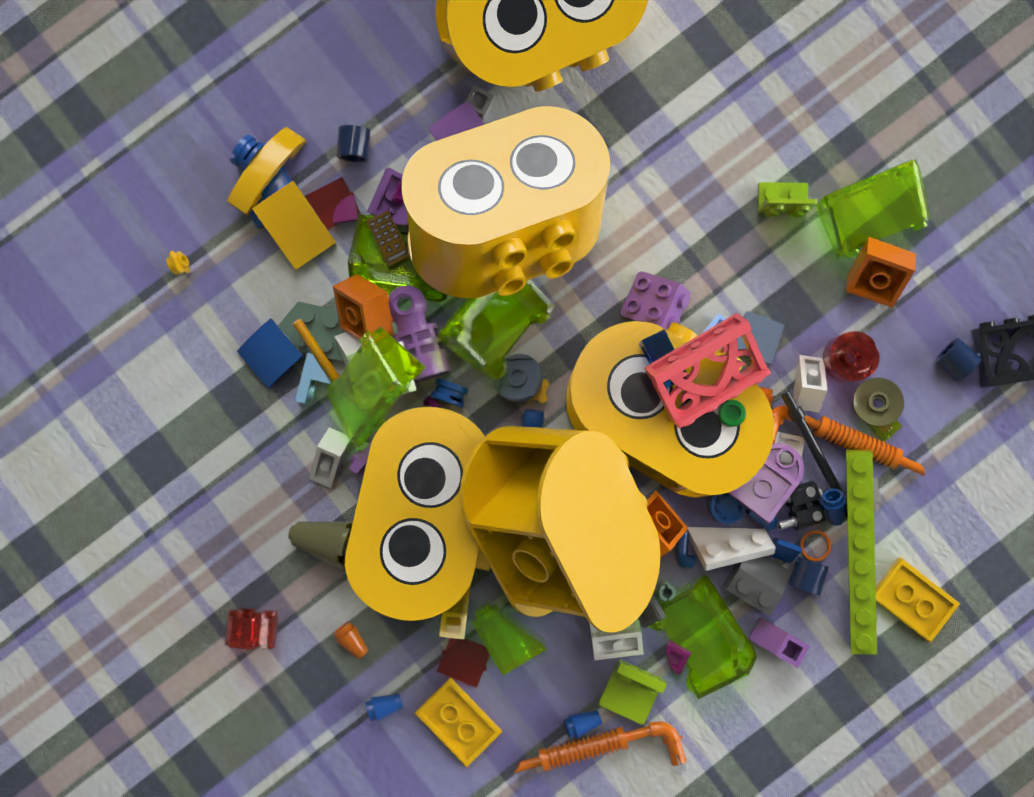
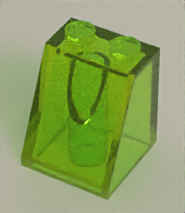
M485 603L475 610L472 624L502 676L547 650L543 637L511 614L502 611V608L494 603L489 606L488 603Z

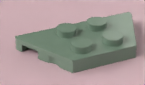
M298 301L278 326L301 353L313 354L293 326L296 320L301 319L327 358L344 362L334 336L346 332L340 328L337 310Z

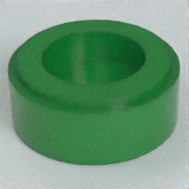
M728 400L721 404L718 409V418L727 427L738 426L745 420V407L737 400Z

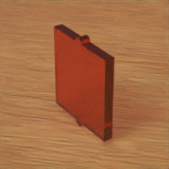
M343 177L305 195V198L327 230L339 225L333 223V214L337 205L344 198L354 195V193L350 192ZM356 204L357 213L360 214L361 212Z
M450 638L446 649L442 650L443 657L437 672L477 688L483 671L487 670L486 664L492 648L464 638V640Z

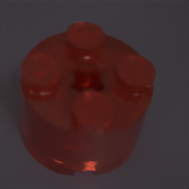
M853 331L831 339L824 348L822 360L825 371L830 377L842 383H852L864 380L876 371L880 361V354L874 340L869 335ZM849 353H852L851 358L854 359V361L850 362L849 357H847Z
M242 607L240 610L229 609L224 645H228L230 648L254 650V647H260V645H262V650L276 648L278 611L263 610V612H255V608Z

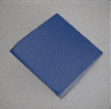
M773 538L772 542L776 549L775 553L769 556L791 563L801 553L802 548L787 541Z

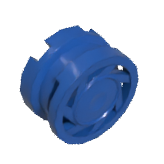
M248 134L235 146L232 152L235 156L230 158V162L236 167L240 166L244 172L265 145L261 142L257 143L256 139Z
M436 378V388L432 390L430 397L463 408V397L467 395L469 389L450 381Z
M728 493L711 495L707 504L711 517L725 524L735 523L740 520L745 511V506Z

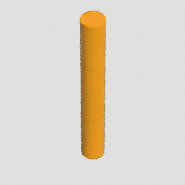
M301 319L296 320L293 326L332 383L337 384L342 378Z

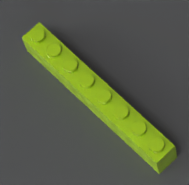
M872 449L846 450L851 654L877 655Z

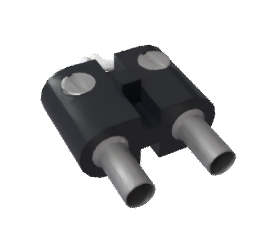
M814 481L799 484L786 500V506L790 508V512H788L789 519L777 522L779 530L793 527L795 530H801L825 522V510L818 500L823 497V492Z

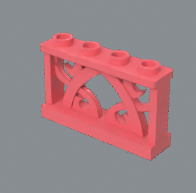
M738 313L728 317L644 368L668 413L669 419L678 428L692 424L698 417L714 411L718 405L728 399L737 397L743 390L752 385L759 384L765 377L771 374L751 332L752 328L749 321ZM742 337L747 349L738 350L737 338ZM720 348H722L720 351L721 354L726 352V354L717 356L714 354V352L719 350ZM749 356L752 364L739 372V368L746 364L741 360H737V357ZM705 357L714 362H724L721 373L714 385H701L692 382L699 372L700 360ZM692 366V370L690 373L683 372V370ZM668 379L677 385L670 394L663 383ZM682 390H685L681 395V402L684 403L688 398L691 401L680 408H676V397Z

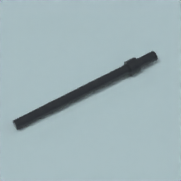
M790 390L782 392L780 395L789 410L787 413L791 421L796 423L830 489H838L844 494L804 418L805 413L802 407L797 405ZM846 498V509H845V517H846V519H847V498Z

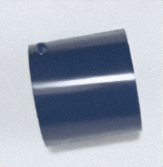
M357 125L340 126L338 128L336 157L349 162L368 161L370 129Z
M956 338L940 352L935 361L953 376L954 381H961L978 366L981 357L980 353H975L960 338Z
M797 556L789 585L821 595L829 567Z

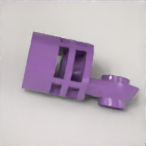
M409 285L394 289L389 295V308L399 333L394 334L392 337L394 342H403L414 383L426 381L451 372L445 349L441 347L442 338L438 336L436 331L438 330L437 323L427 324L424 315L427 306L423 293L416 287ZM404 299H410L411 308L408 311H401L399 307L400 302Z

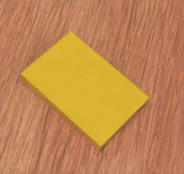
M291 181L252 208L295 270L336 243L294 181Z
M901 557L897 558L876 586V602L929 643L933 641L960 605L958 601Z
M452 677L415 711L418 718L466 767L502 733V729Z

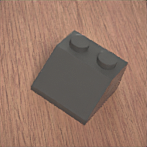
M767 556L736 563L722 587L770 616L783 596L790 571Z

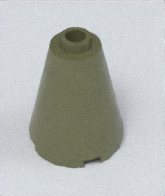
M298 521L295 525L291 526L288 538L291 540L292 546L340 571H346L345 555L353 522Z

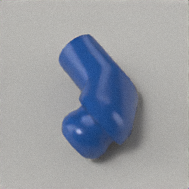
M687 532L679 539L675 548L678 563L684 569L695 566V556L688 555L689 533Z

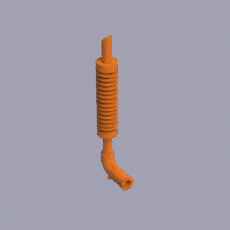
M779 405L772 409L774 418L773 444L775 443L779 425L782 426L784 419L791 421L786 405ZM808 415L804 417L808 426L814 429L813 435L818 438H823V440L832 442V444L841 446L846 450L872 449L874 462L893 470L901 466L925 476V470L922 465L903 457L904 450L898 447H894L865 433L862 434V432L856 429L853 430V428L847 425L844 426L842 423L839 424V422H835L833 419L830 420V418L823 415L819 420Z
M663 721L650 722L649 726L624 732L623 726L615 728L616 731L610 729L611 732H608L607 730L606 734L604 732H601V735L596 733L597 736L595 737L592 734L591 738L589 736H586L587 739L582 737V740L578 738L577 742L572 740V743L567 741L568 744L566 745L565 742L562 743V746L558 744V747L553 745L552 749L550 746L548 750L546 748L538 749L539 756L520 761L515 768L514 774L540 766L546 772L550 771L551 767L553 769H556V766L561 768L562 764L564 767L566 766L565 763L571 765L570 762H573L575 764L576 760L579 763L580 759L585 761V758L590 760L591 756L593 759L595 758L594 755L600 757L599 754L604 756L605 752L608 755L609 751L614 753V750L618 752L620 748L621 751L629 749L627 742L648 736L653 738L662 737L663 744L667 745L671 765H679L676 755H678L681 764H684L687 759L681 743L682 735L679 736L677 730L671 724Z

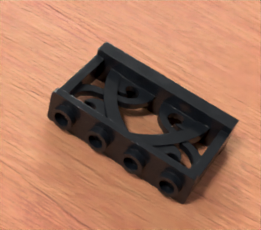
M1034 315L1027 316L1028 321L1019 322V317L1005 319L1002 325H995L994 321L979 324L978 329L972 330L976 353H980L981 357L979 363L981 388L1034 380V370H1030L1025 359L1019 355L1011 354L1015 345L1024 335L1034 338ZM1018 328L1010 336L1005 331ZM991 334L1000 336L999 343L992 342L995 347L1001 348L1000 353L993 352L987 346V338ZM989 356L997 358L995 376H992ZM1008 359L1017 361L1019 368L1013 370L1011 365L1014 362H1008Z

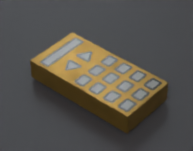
M388 210L366 220L388 266L410 256Z

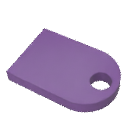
M782 443L772 444L767 460L757 474L743 486L728 492V494L769 524L803 478L804 463L800 454L789 445ZM780 453H789L792 457V463L790 465L781 464L779 461Z

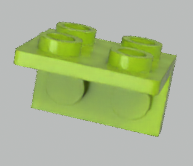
M759 182L757 185V213H764L765 217H778L779 213L789 214V217L794 218L803 217L804 214L817 205V199H808V183Z
M618 658L599 700V705L644 725L658 693H664L667 683L663 678Z

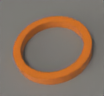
M808 531L800 540L801 553L809 560L821 561L829 555L831 541L822 531ZM814 533L821 534L827 541L826 552L818 558L808 556L804 550L805 539Z

